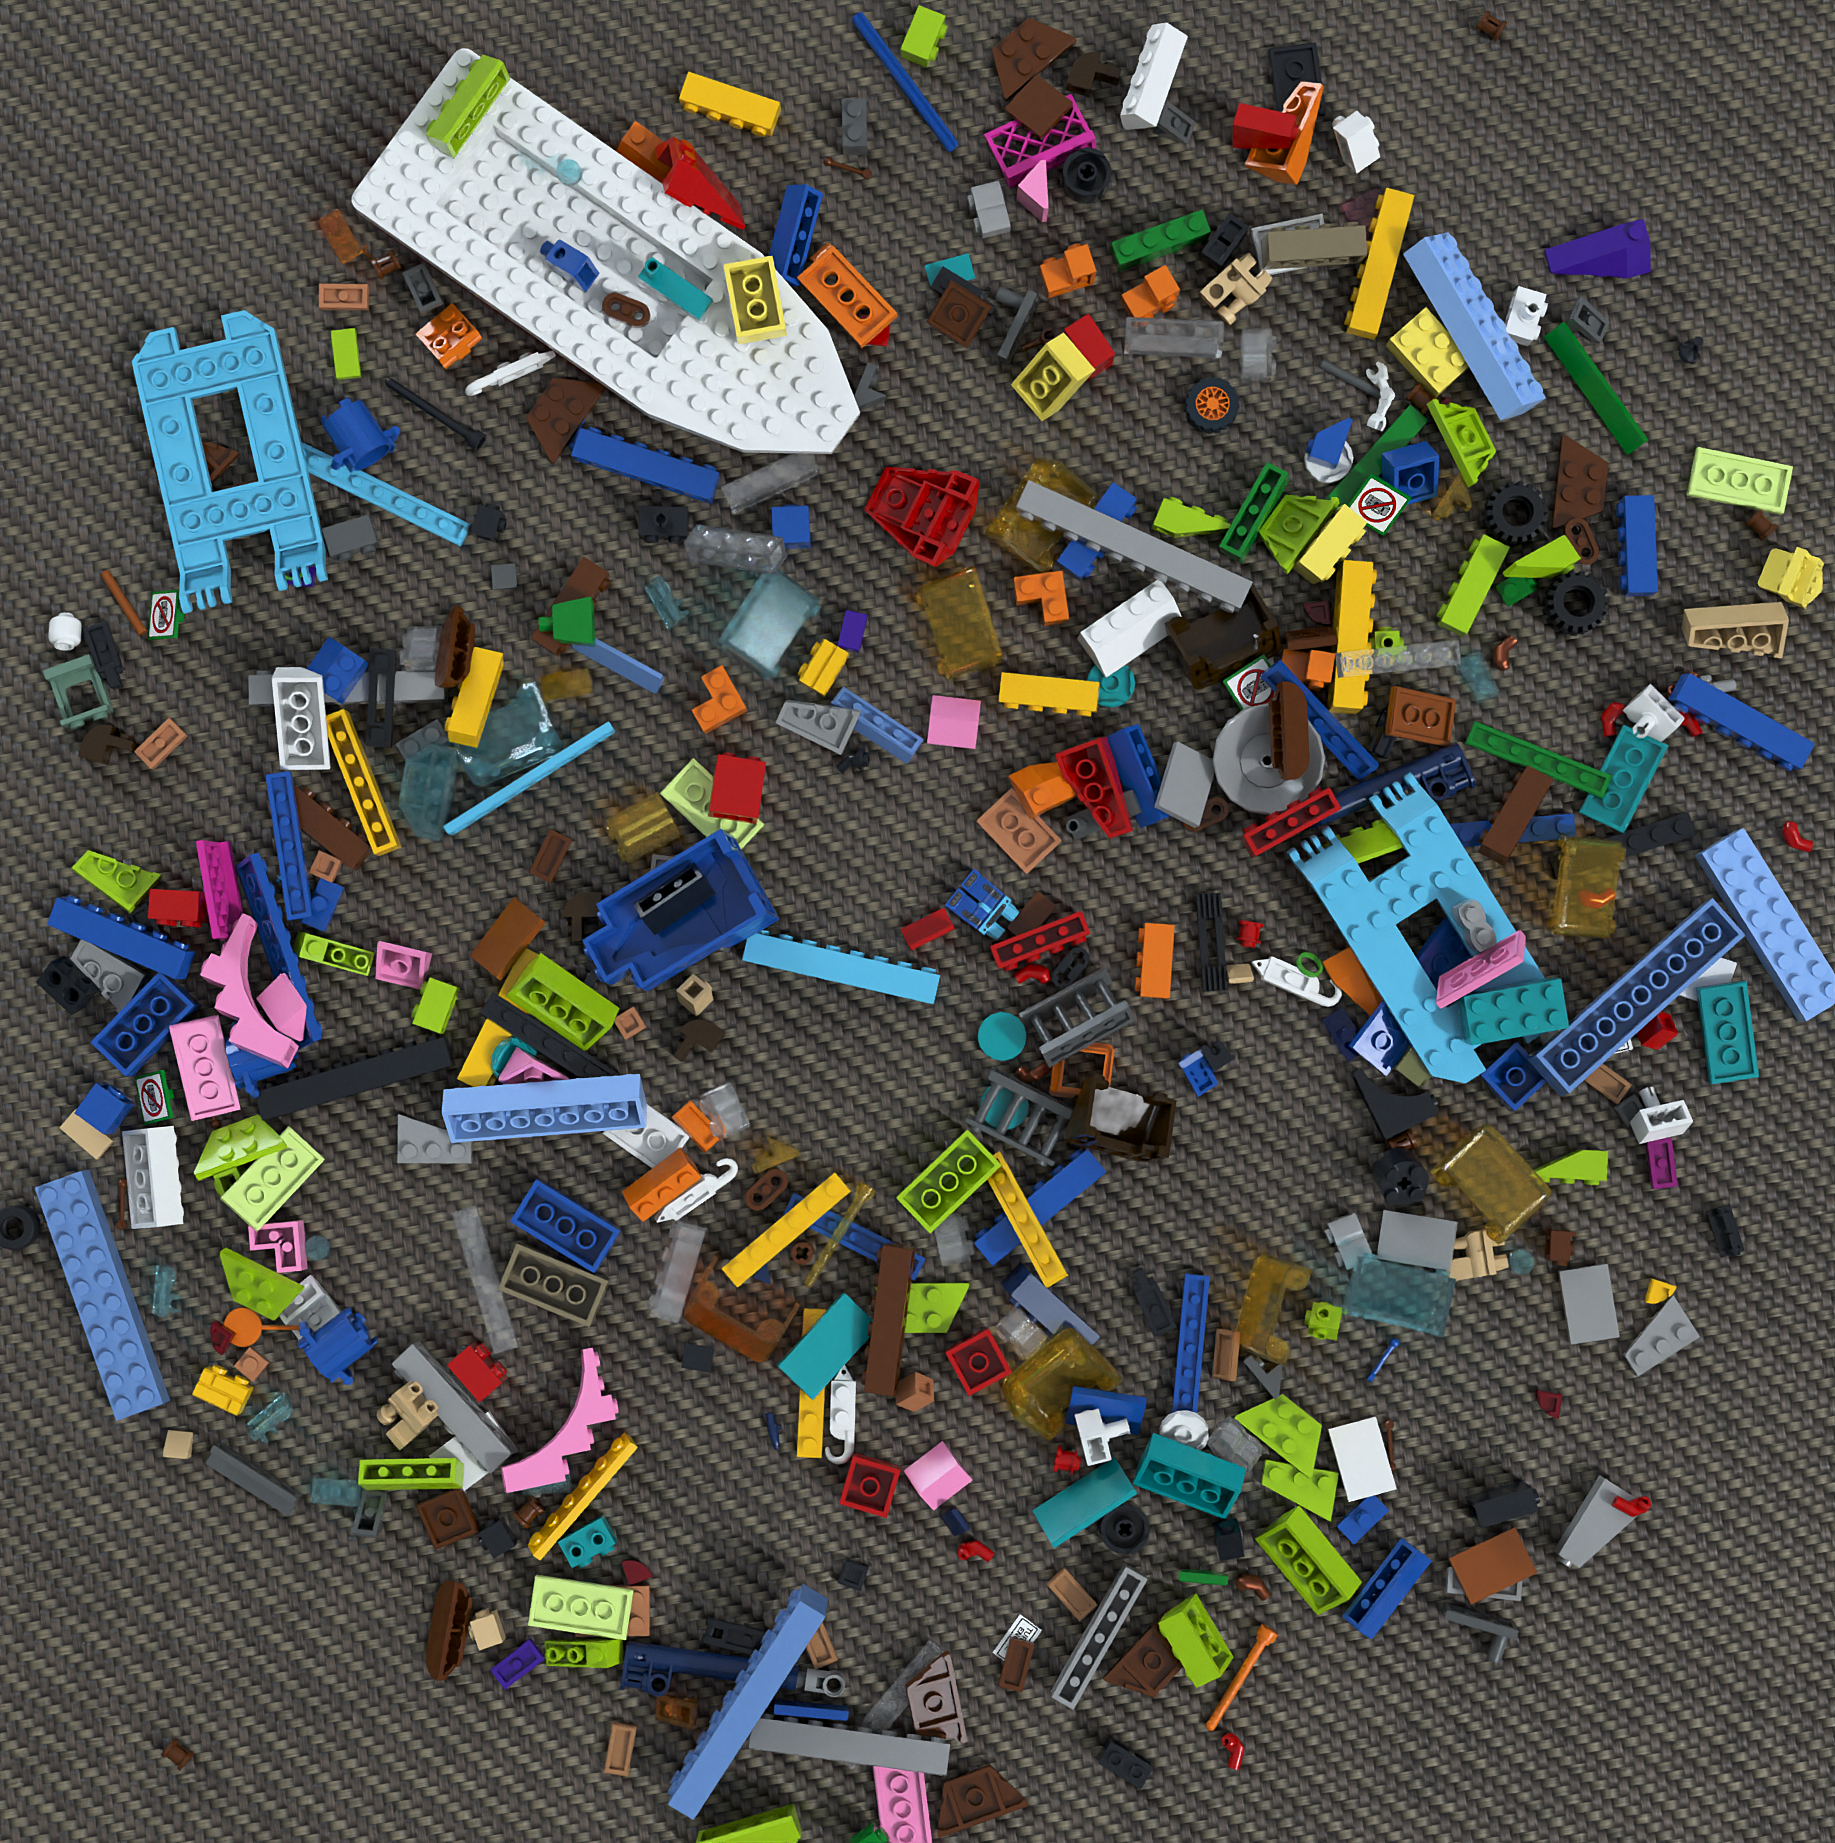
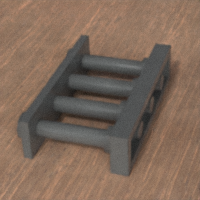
M1105 966L1019 1013L1026 1029L1029 1030L1035 1027L1044 1042V1045L1039 1047L1049 1068L1135 1021L1126 1000L1118 1004L1107 986L1112 984V981ZM1099 991L1109 1009L1096 1016L1086 998ZM1077 1003L1088 1021L1074 1027L1065 1009ZM1054 1015L1057 1016L1066 1033L1055 1039L1052 1038L1043 1021Z
M992 1066L987 1079L991 1080V1087L976 1116L967 1114L965 1122L968 1123L967 1127L977 1133L984 1131L1033 1156V1160L1046 1167L1047 1164L1053 1166L1055 1157L1051 1156L1050 1153L1065 1124L1069 1122L1074 1107ZM1005 1087L1013 1091V1098L996 1129L984 1122L999 1091ZM1028 1099L1035 1103V1109L1020 1138L1017 1139L1007 1134L1006 1131L1021 1102ZM1050 1110L1056 1113L1055 1117L1057 1120L1042 1149L1039 1150L1029 1145L1028 1142L1043 1113Z

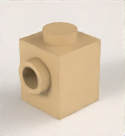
M694 974L676 990L679 1002L696 1017L713 1001L712 987L704 979L700 980Z
M489 1608L475 1613L476 1617H473L470 1621L468 1630L471 1639L476 1640L478 1649L482 1650L502 1643L506 1636L497 1610L490 1612Z

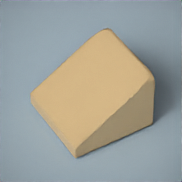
M1249 964L1226 966L1228 984L1253 982L1254 977Z
M168 1430L163 1457L181 1459L191 1457L193 1432Z

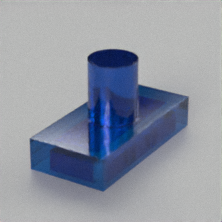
M1343 1007L1321 1020L1347 1062L1359 1055L1349 1047V1044L1358 1034V1030Z

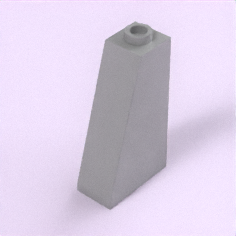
M1599 1475L1553 1550L1560 1555L1557 1560L1568 1567L1574 1564L1580 1568L1637 1517H1630L1612 1507L1615 1497L1618 1495L1627 1501L1636 1498Z

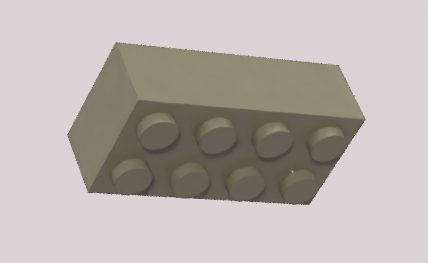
M1358 222L1344 223V227H1334V224L1319 225L1318 229H1310L1308 225L1296 226L1295 230L1285 231V227L1271 228V232H1267L1261 240L1263 270L1359 264L1367 256L1365 225L1358 226Z
M519 1242L515 1246L498 1290L590 1327L595 1320L611 1278L596 1272L593 1273L584 1267Z

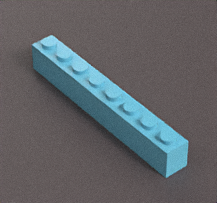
M761 930L747 938L743 961L934 1004L940 975L936 974V969L922 967L921 971L912 969L913 964L898 961L897 965L888 963V958L874 956V960L864 958L865 953L853 950L850 951L849 955L841 953L840 947L827 945L826 949L816 947L817 942L803 939L801 944L793 942V937L779 934L778 938L769 936V931Z

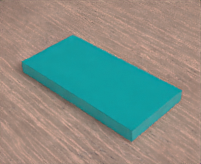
M1624 724L1600 771L1612 775L1603 799L1588 794L1579 813L1623 834L1669 745L1649 736L1644 738L1636 737L1639 731L1633 734V729Z
M1741 980L1696 987L1708 1083L1712 1085L1759 1077L1747 981Z
M842 1293L776 1366L813 1400L869 1339L868 1325L873 1320L850 1297Z
M1113 1457L1032 1510L1050 1543L1056 1548L1138 1493L1116 1458Z

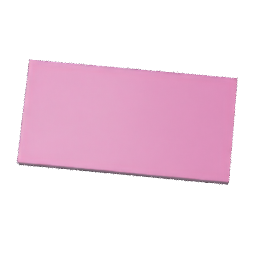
M1518 930L1499 941L1496 945L1439 976L1436 1004L1439 1008H1444L1524 962L1526 940L1524 933Z
M219 1015L170 1025L169 1029L191 1121L241 1110L232 1071L226 1055L225 1040Z
M873 1766L880 1827H883L889 1835L890 1843H932L924 1773Z

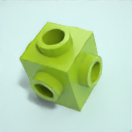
M1392 627L1378 628V632H1374L1368 638V642H1371V659L1379 660V663L1394 662V659L1400 656V652L1404 651V639L1400 637L1399 631H1392ZM1384 640H1390L1389 648L1384 646Z
M244 1165L213 1175L215 1189L221 1197L234 1184L232 1181L233 1177L237 1181L247 1170L244 1168Z
M1313 1302L1312 1311H1306L1304 1321L1305 1325H1309L1307 1334L1317 1339L1337 1340L1343 1308L1332 1306V1304L1327 1302Z

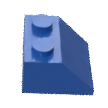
M1426 441L1382 453V478L1387 483L1412 497L1407 505L1438 496L1439 455Z
M329 636L307 670L322 675L324 693L343 704L370 664Z
M1515 1042L1480 1075L1493 1095L1509 1112L1516 1111L1547 1082L1528 1061V1058L1531 1056L1518 1042Z

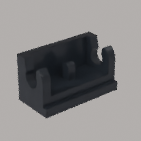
M1212 1041V1046L1215 1048L1211 1050L1206 1045L1196 1048V1051L1200 1050L1212 1072L1217 1071L1235 1059V1056L1230 1054L1220 1041Z

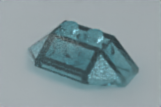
M432 743L406 759L398 806L417 837L441 841L444 832L443 826L446 825L451 808L458 769L457 748Z

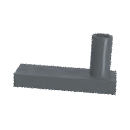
M1000 287L995 300L1019 310L998 353L1000 362L1009 366L1040 300L1037 293L1028 290L1026 296H1022Z
M1134 790L1123 793L1129 817L1142 813ZM1088 808L1066 817V829L1072 833L1074 840L1102 830Z
M1443 1603L1441 1612L1444 1619L1494 1633L1486 1658L1492 1662L1500 1663L1508 1638L1514 1640L1517 1638L1519 1630L1516 1623L1451 1603Z

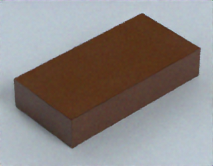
M550 829L529 873L552 884L573 840Z
M1037 891L1013 922L1007 926V929L1017 936L1038 928L1057 906Z
M1010 1636L998 1687L1023 1692L1035 1645L1034 1642Z

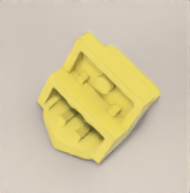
M1799 547L1796 548L1795 553L1774 548L1770 551L1758 580V585L1764 590L1780 595L1786 602L1806 609L1807 604L1813 601L1823 590L1822 568L1824 563L1820 558L1811 556L1807 550Z

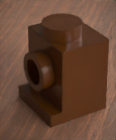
M1546 1229L1545 1259L1552 1260V1265L1567 1266V1261H1570V1256L1574 1254V1242L1571 1241V1237H1576V1232Z

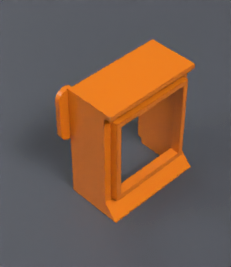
M1093 1043L1080 1050L1081 1052L1105 1055L1102 1076L1109 1082L1110 1087L1115 1051L1112 1045ZM1064 1059L1053 1065L1049 1094L1056 1097L1073 1098L1075 1094L1079 1095L1081 1089L1062 1086Z

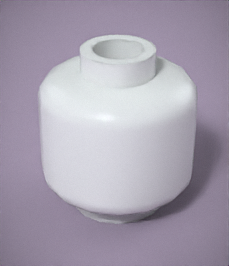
M64 612L53 617L49 622V642L59 650L68 651L74 649L81 642V622L71 613Z

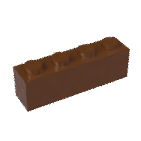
M583 557L552 605L592 597L595 608L598 603L596 600L600 592L604 593L611 583L609 572ZM552 606L544 617L552 616ZM539 625L531 636L535 643L557 657L560 653L564 654L570 644L556 642L553 638V631L540 632Z
M1528 765L1524 772L1518 771L1512 782L1516 786L1512 792L1507 790L1501 801V804L1504 805L1502 810L1494 812L1489 823L1493 824L1489 831L1484 830L1478 840V843L1481 844L1478 853L1505 866L1554 779Z
M295 785L294 790L300 828L349 868L357 871L373 851L367 836L362 832L359 834L355 833L351 829L353 824L343 816L338 819L333 815L334 809L326 802L322 801L321 804L314 799L316 794L306 786H303L301 789Z

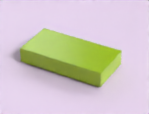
M356 329L331 331L336 379L344 380L362 377Z

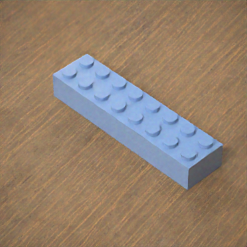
M1449 232L1424 237L1403 254L1499 419L1502 421L1524 414L1543 401L1546 397L1543 394L1542 386L1530 372L1529 364L1523 360L1516 342L1507 333L1505 323L1497 316L1492 301L1483 292L1480 281L1470 270L1469 262L1460 253L1454 237Z
M1741 828L1733 831L1694 855L1739 928L1745 934L1746 939L1797 1021H1808L1834 1005L1835 973L1745 829Z
M626 1074L620 1076L444 1089L442 1116L451 1143L646 1128L647 1102L640 1074Z

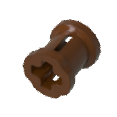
M1487 10L1475 30H1482L1493 37L1492 40L1496 42L1507 22L1499 21L1491 16L1490 11Z
M393 249L389 251L388 255L377 260H371L381 280L384 279L386 274L395 270H402V266Z
M1419 383L1405 399L1412 401L1421 410L1420 413L1424 415L1429 410L1427 403L1433 399L1438 400V398L1428 394L1422 388L1423 385Z
M1759 509L1744 523L1755 530L1760 536L1759 539L1761 541L1778 527L1776 523L1772 524L1763 515L1762 509Z
M1409 1128L1393 1138L1385 1139L1389 1150L1393 1148H1417V1143Z
M800 1241L796 1243L791 1252L793 1260L801 1265L807 1264L813 1258L814 1248L809 1242ZM807 1247L809 1250L807 1252L808 1258L803 1256L799 1258L797 1256L799 1252L797 1248L804 1249Z
M532 1495L527 1498L528 1501L518 1511L515 1510L512 1513L514 1518L527 1529L531 1526L530 1522L539 1513L543 1514L545 1512L544 1506Z
M175 1738L161 1756L170 1759L178 1766L177 1769L181 1771L195 1753L186 1750L178 1743L179 1740Z

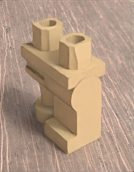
M1247 253L1239 260L1236 258L1198 293L1212 309L1230 293L1236 297L1228 308L1222 306L1217 311V314L1229 326L1236 320L1235 314L1246 305L1254 303L1266 291L1265 288L1273 279L1265 270H1262L1256 277L1249 272L1257 263L1250 253Z
M1480 1229L1470 1231L1464 1237L1455 1238L1454 1249H1465L1466 1256L1453 1257L1451 1271L1443 1270L1444 1280L1447 1283L1463 1279L1497 1274L1496 1271L1508 1268L1506 1254L1494 1255L1493 1246L1505 1245L1503 1232Z
M409 1381L388 1399L390 1404L383 1405L377 1411V1418L384 1425H391L398 1418V1414L402 1418L401 1421L386 1433L399 1451L412 1442L438 1416V1405L433 1400L427 1401L421 1394L423 1387L418 1381L413 1383Z

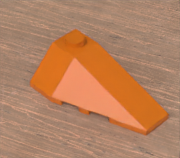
M1301 81L1283 104L1284 109L1282 112L1296 115V125L1299 126L1297 139L1291 141L1290 148H1251L1245 163L1246 167L1276 182L1298 184L1308 158L1324 87L1322 84Z
M635 121L622 138L616 152L660 183H662L671 170V167L657 160L655 148L664 141Z
M1347 947L1321 963L1333 984L1342 989L1370 1017L1381 1003L1382 998L1351 948Z

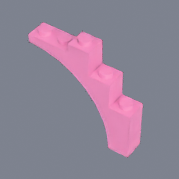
M242 913L240 919L236 920L233 925L229 940L223 944L221 955L217 956L211 953L210 957L204 961L200 975L208 983L223 988V991L216 998L214 1008L222 1015L238 1021L230 1031L229 1041L239 1049L288 1069L299 1046L292 1039L275 1031L268 1025L259 1013L252 998L248 981V956L251 941L258 924L251 916Z
M593 1348L580 1349L582 1362L580 1389L574 1408L562 1428L552 1440L534 1454L521 1461L501 1467L506 1493L566 1481L565 1475L569 1474L567 1460H562V1456L591 1450L590 1444L594 1443L592 1430L587 1429V1425L616 1419L615 1414L618 1413L616 1398L612 1399L610 1394L601 1396V1391H604V1382L602 1376L598 1377L596 1367L600 1366L598 1352H593Z

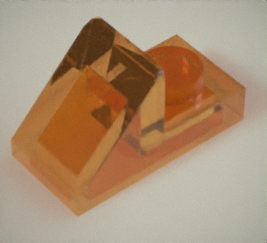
M339 209L317 220L342 264L363 253Z
M668 1694L658 1696L655 1720L692 1730L696 1729L698 1707L696 1697L679 1698Z

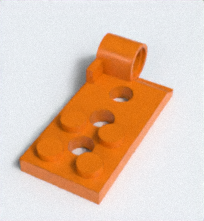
M829 242L825 243L809 258L812 264L797 277L804 288L861 348L898 317L897 312ZM836 275L838 281L834 285H827L825 283L827 276ZM844 292H852L854 294V298L850 302L841 300ZM860 309H868L870 315L866 319L858 318L857 312Z

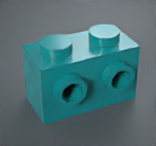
M603 1514L560 1538L558 1544L570 1566L573 1568L579 1565L582 1568L593 1561L591 1557L598 1553L604 1556L614 1550L613 1545L616 1544L618 1539Z

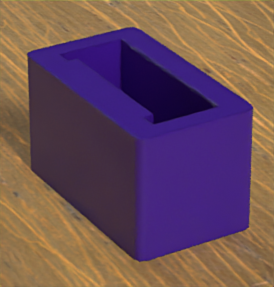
M846 610L838 641L839 648L845 651L860 653L868 619L867 614Z

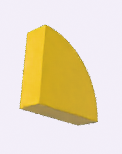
M1651 1279L1644 1302L1651 1304L1662 1302L1674 1293L1677 1286Z

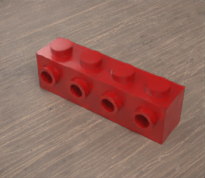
M1319 787L1308 793L1309 799L1301 803L1297 799L1288 804L1286 812L1279 814L1276 811L1265 817L1266 823L1260 826L1254 823L1243 829L1245 834L1240 839L1251 858L1258 856L1341 810L1342 808L1330 787L1324 791Z
M1082 911L994 944L989 948L998 970L1003 968L1004 972L1018 968L1017 962L1026 959L1027 963H1031L1041 959L1040 954L1048 950L1051 955L1064 950L1063 945L1072 942L1073 946L1087 941L1085 936L1091 933Z

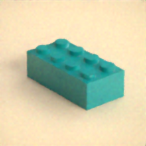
M1551 977L1473 991L1458 999L1464 1041L1469 1045H1478L1569 1028L1562 980L1560 978Z
M1153 1433L1138 1461L1133 1484L1226 1519L1242 1490L1246 1468Z

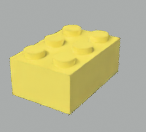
M773 256L724 264L738 344L787 336Z
M1426 307L1390 338L1386 344L1389 351L1417 382L1423 385L1422 387L1432 397L1440 395L1470 368L1450 333Z
M1062 333L1043 346L1013 381L1011 386L1038 418L1044 421L1064 406L1095 369L1066 334Z
M1345 504L1334 511L1335 516L1333 519L1324 524L1293 566L1296 572L1313 585L1318 582L1323 583L1325 580L1327 581L1336 570L1333 567L1334 564H1338L1340 560L1343 561L1350 553L1349 545H1353L1355 541L1358 542L1366 532L1363 528L1367 521Z

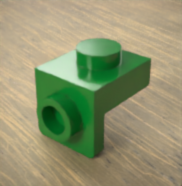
M1510 577L1498 584L1496 588L1507 607L1537 591L1538 582L1536 578Z

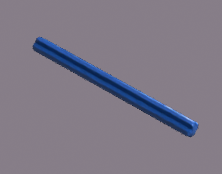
M863 12L854 15L852 22L945 149L948 152L954 151L958 147L956 138Z

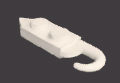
M554 350L541 354L538 352L534 354L528 352L521 355L516 362L502 363L493 373L469 384L465 389V393L468 396H473L481 393L482 388L488 385L498 384L501 386L540 369L544 363L556 356Z
M1273 956L1268 959L1251 962L1261 975V980L1301 998H1306L1326 1007L1334 1006L1341 999L1342 989L1334 985L1335 994L1331 998L1318 994L1319 980L1317 977H1308L1301 973L1297 967Z
M728 1158L718 1161L716 1163L717 1166L727 1164L730 1166L729 1170L718 1178L712 1174H701V1179L658 1211L655 1216L656 1222L671 1219L677 1221L716 1194L715 1191L736 1176L738 1171L737 1163Z
M845 1365L840 1369L835 1379L831 1380L830 1432L834 1437L845 1440L844 1453L840 1457L833 1456L830 1453L829 1447H825L827 1459L835 1464L846 1463L851 1459L854 1452L856 1380H853Z

